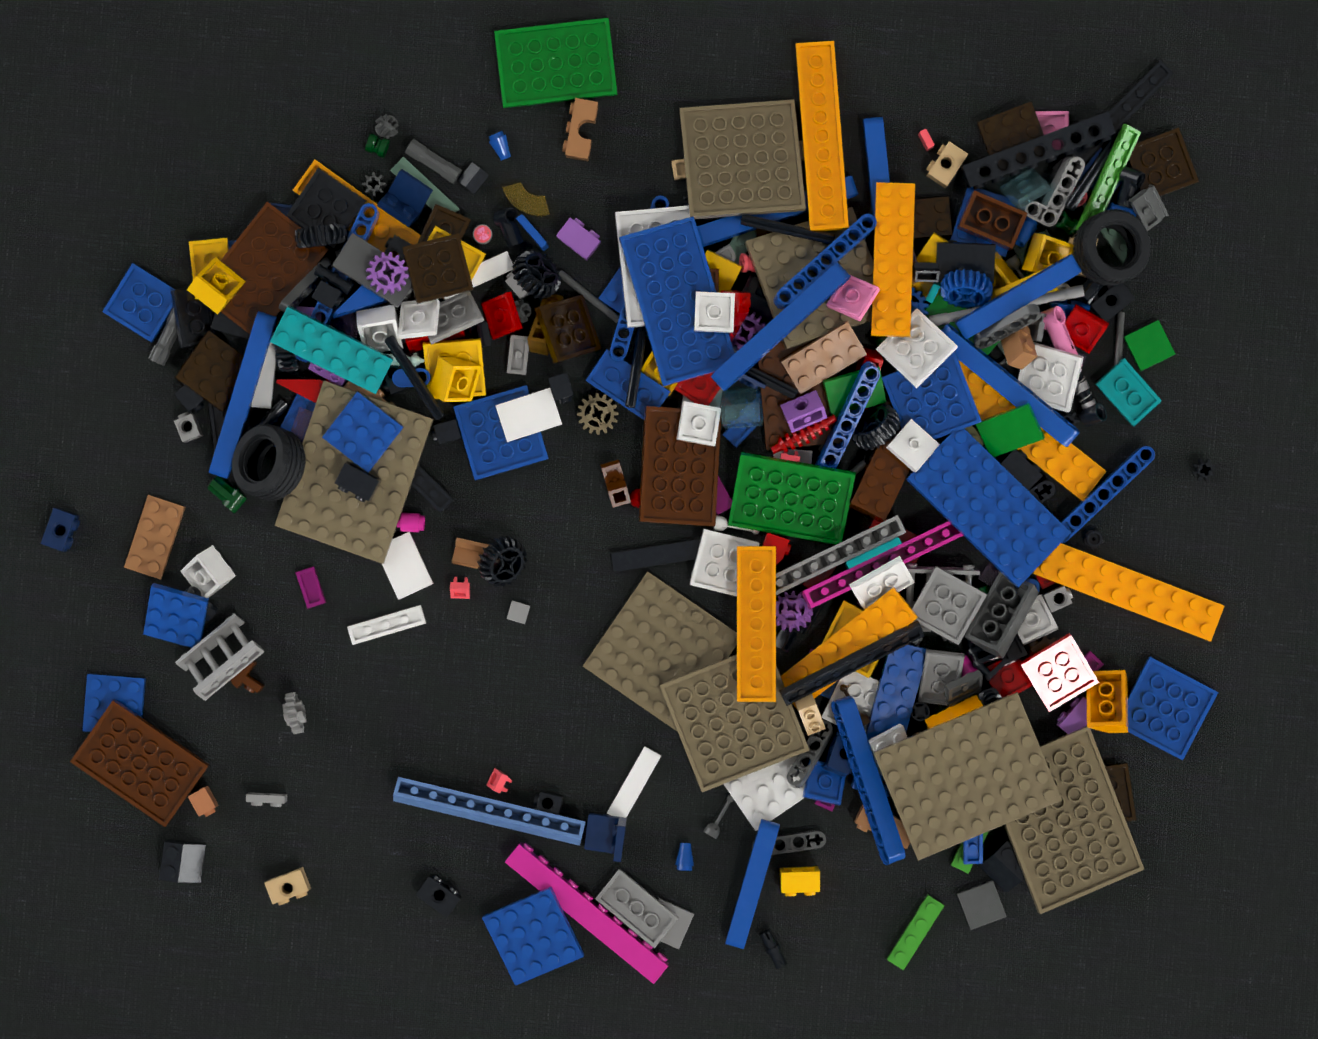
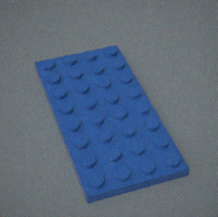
M694 216L619 237L663 387L715 372L735 353L729 333L694 331L696 291L716 292Z
M965 429L954 430L934 450L916 473L913 472L906 479L1017 588L1071 533Z

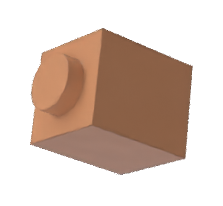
M209 786L188 796L198 816L204 814L207 817L216 812L214 808L219 806Z

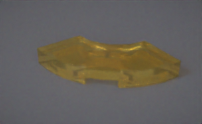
M521 182L502 187L510 203L520 211L533 216L550 215L545 196H535L528 193Z

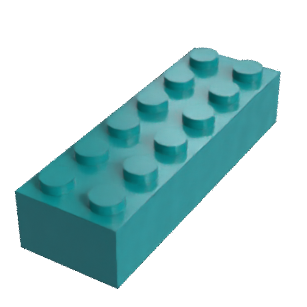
M289 305L270 340L271 343L374 394L377 393L393 361V357Z

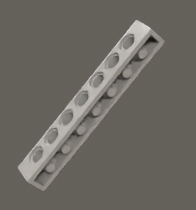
M899 515L777 573L776 595L906 533Z

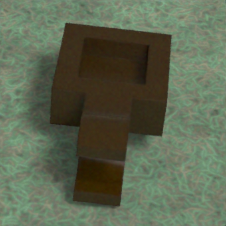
M1044 636L1039 641L1035 640L1027 644L1028 649H1026L1028 655L1026 658L1053 643L1056 638L1048 639Z

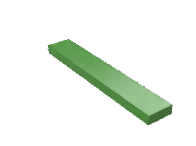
M1128 124L1122 125L1075 230H1078L1081 224L1088 218L1106 210L1120 180L1121 171L1126 167L1141 134L1137 129Z

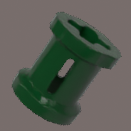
M1062 211L1054 226L1057 228L1061 227L1068 235H1072L1077 231L1075 228L1079 221L1070 218L1066 212Z

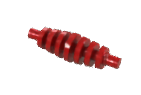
M833 414L812 426H807L806 429H800L799 433L793 432L791 437L787 432L784 441L780 437L778 444L770 448L773 454L781 450H784L785 453L788 452L787 447L789 446L792 450L796 449L794 445L796 442L799 447H802V439L805 440L806 444H809L808 436L811 435L812 439L815 440V432H818L821 436L823 434L821 429L825 428L828 431L830 424L837 420Z

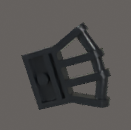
M1016 634L1003 659L993 654L980 659L977 653L983 651V649L979 646L975 647V644L967 639L968 651L966 653L968 657H971L974 669H978L988 682L1004 666L1026 658L1028 655L1018 634ZM998 658L1001 659V662L992 671L984 665Z

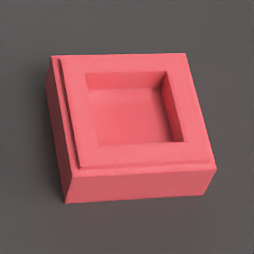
M927 129L920 131L918 136L926 151L931 150L935 144Z

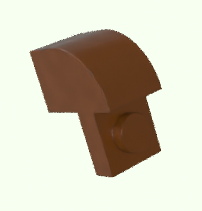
M619 459L601 464L612 507L631 503Z
M254 660L231 679L232 684L236 688H240L244 683V688L249 692H261L265 685L249 675L257 661Z

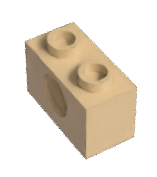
M950 141L947 145L942 144L937 152L940 156L936 162L932 160L926 169L929 171L927 177L944 188L948 186L968 153ZM947 159L951 164L950 168H943L941 160Z
M812 694L795 702L808 736L826 729Z
M303 867L265 882L272 905L278 903V905L288 903L289 898L294 896L297 899L308 895L307 891L311 889ZM285 883L292 884V892H287L284 889Z

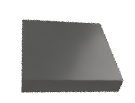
M993 880L957 893L970 930L1007 917Z

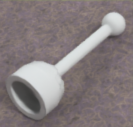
M716 515V524L713 527L715 531H723L730 527L750 531L753 534L759 533L756 530L728 526L725 517Z

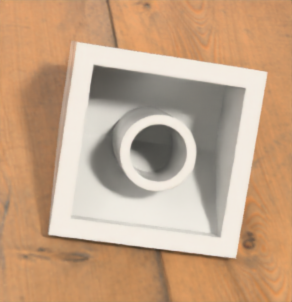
M394 305L356 311L357 328L361 342L381 352L390 351L385 343V339L394 336L400 347L403 348L402 339L398 336L399 321Z
M213 545L196 555L181 570V573L190 585L198 588L201 596L206 598L212 596L236 576Z

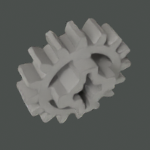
M296 692L285 694L286 703L282 704L284 720L287 726L291 727L293 734L303 733V723L307 722L305 706L302 700L298 699Z

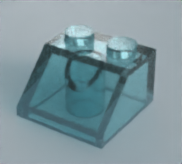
M748 388L722 391L721 417L722 425L725 429L763 426L760 388L757 390Z

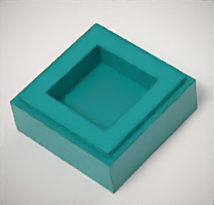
M940 281L933 282L926 301L933 303L941 287Z

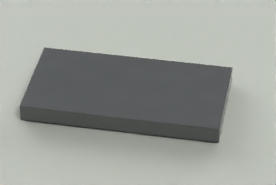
M352 233L332 267L398 308L412 286L410 277L403 279L406 285H400L401 290L399 292L394 289V294L392 295L389 291L383 295V290L381 289L376 292L377 287L375 285L369 286L372 280L366 279L370 275V273L366 272V269L371 268L368 264L370 261L375 262V255L381 258L382 251ZM381 263L376 266L375 272L381 269ZM386 269L383 274H384V275H388V277H389L392 273H391V272H387V269ZM400 275L394 277V284L399 281Z

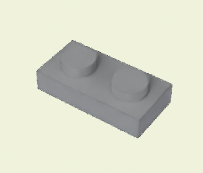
M511 335L507 366L508 374L526 375L529 354L527 336Z
M249 792L246 794V802H251L252 806H262L263 803H270L272 807H281L282 804L287 802V794Z

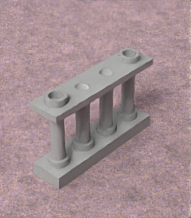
M906 563V567L914 581L915 573H926L927 582L935 568L932 566H917V563ZM963 565V568L939 567L952 575H965L964 582L972 585V575H980V571L974 565ZM914 584L906 587V602L911 608L915 603L913 601Z
M236 614L226 618L221 625L175 662L183 670H190L198 682L193 691L205 701L264 653L260 645L253 640L250 642L247 640L239 628L245 622ZM232 633H234L243 646L236 654L232 652L225 641ZM217 645L220 646L228 658L220 667L210 653ZM203 657L213 670V673L205 679L195 665Z

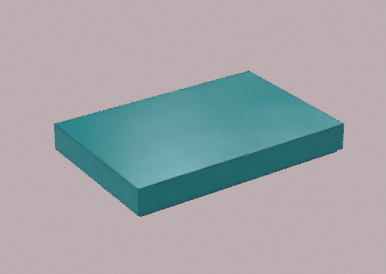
M1122 358L1095 383L1099 390L1133 427L1162 401L1125 358Z
M896 537L846 561L844 565L848 570L902 543Z

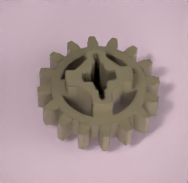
M596 393L595 398L589 395L588 401L582 400L584 406H578L582 412L577 413V416L582 417L578 422L579 424L585 423L583 426L584 430L590 428V434L596 430L597 435H600V430H603L606 434V428L613 429L611 423H617L614 416L619 415V413L614 412L617 405H611L612 398L607 401L605 394L600 398L599 394ZM596 401L604 402L608 406L600 407ZM590 404L591 411L585 416L586 408ZM594 406L599 411H603V414H601L602 422L597 417L593 418V414H595ZM611 412L610 420L606 424L604 421L606 414ZM588 422H598L600 427H594Z

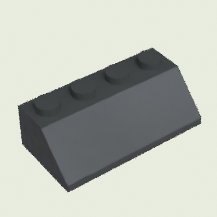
M999 572L964 637L986 652L1003 659L1039 594L1035 585L1024 581L1017 588Z

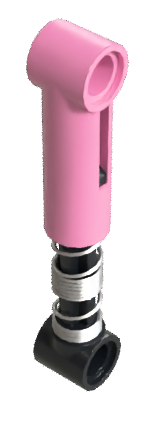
M1055 306L1040 312L1046 314L1043 320L1045 323L1044 329L1047 330L1054 348L1078 355L1065 325L1066 317L1063 309ZM1081 369L1075 392H1078L1076 395H1079L1080 403H1082L1080 419L1086 427H1090L1106 421L1107 412L1102 404L1096 403V400L1092 398L1087 380H1084L1085 376L1082 375Z

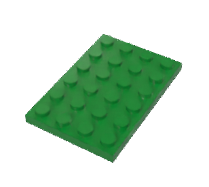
M609 18L494 31L503 108L575 100V98L588 99L617 95Z
M741 452L728 526L837 545L843 539L856 472Z

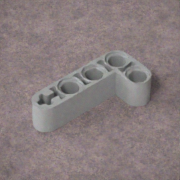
M1075 155L1066 156L1042 202L1039 203L1032 199H1025L1020 203V210L1028 213L1029 205L1033 204L1034 209L1027 214V217L1045 226L1055 225L1085 168L1084 160ZM1067 177V184L1062 186V180ZM1058 195L1059 200L1057 203L1054 204L1053 198L1054 196ZM1049 212L1050 218L1044 221V215Z

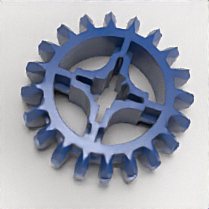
M956 269L955 272L950 271L942 279L940 287L941 296L944 301H947L948 304H954V307L959 306L968 309L986 304L991 300L993 285L990 278L986 277V274H980L979 271L975 272L972 269L970 271L965 269L962 271Z

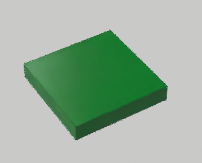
M1159 320L1123 337L1139 371H1143L1175 355Z

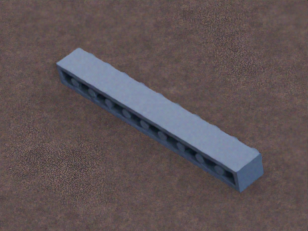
M401 777L397 779L393 794V801L578 846H580L585 827V821Z

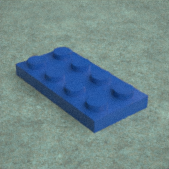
M606 349L586 381L644 420L645 406L661 407L671 391L641 372L635 408L626 407L625 403L632 365L625 360L621 362L613 361L609 355L610 350Z

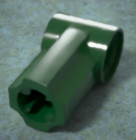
M219 476L213 479L207 487L233 513H236L247 500L244 494L236 488H232Z

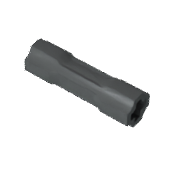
M415 139L410 142L405 151L407 155L431 168L452 184H455L462 173L460 168L433 153Z
M174 307L171 309L162 334L148 358L162 366H165L170 350L178 335Z

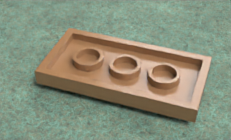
M846 321L782 359L781 363L800 394L866 356L867 353L850 324Z
M148 495L124 568L162 579L186 507Z

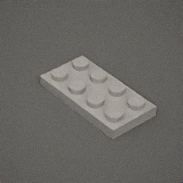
M621 869L615 873L595 898L653 948L659 944L679 919L678 916Z

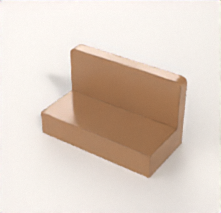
M456 538L452 563L478 569L477 561L481 560L479 554H483V548H487L488 544Z

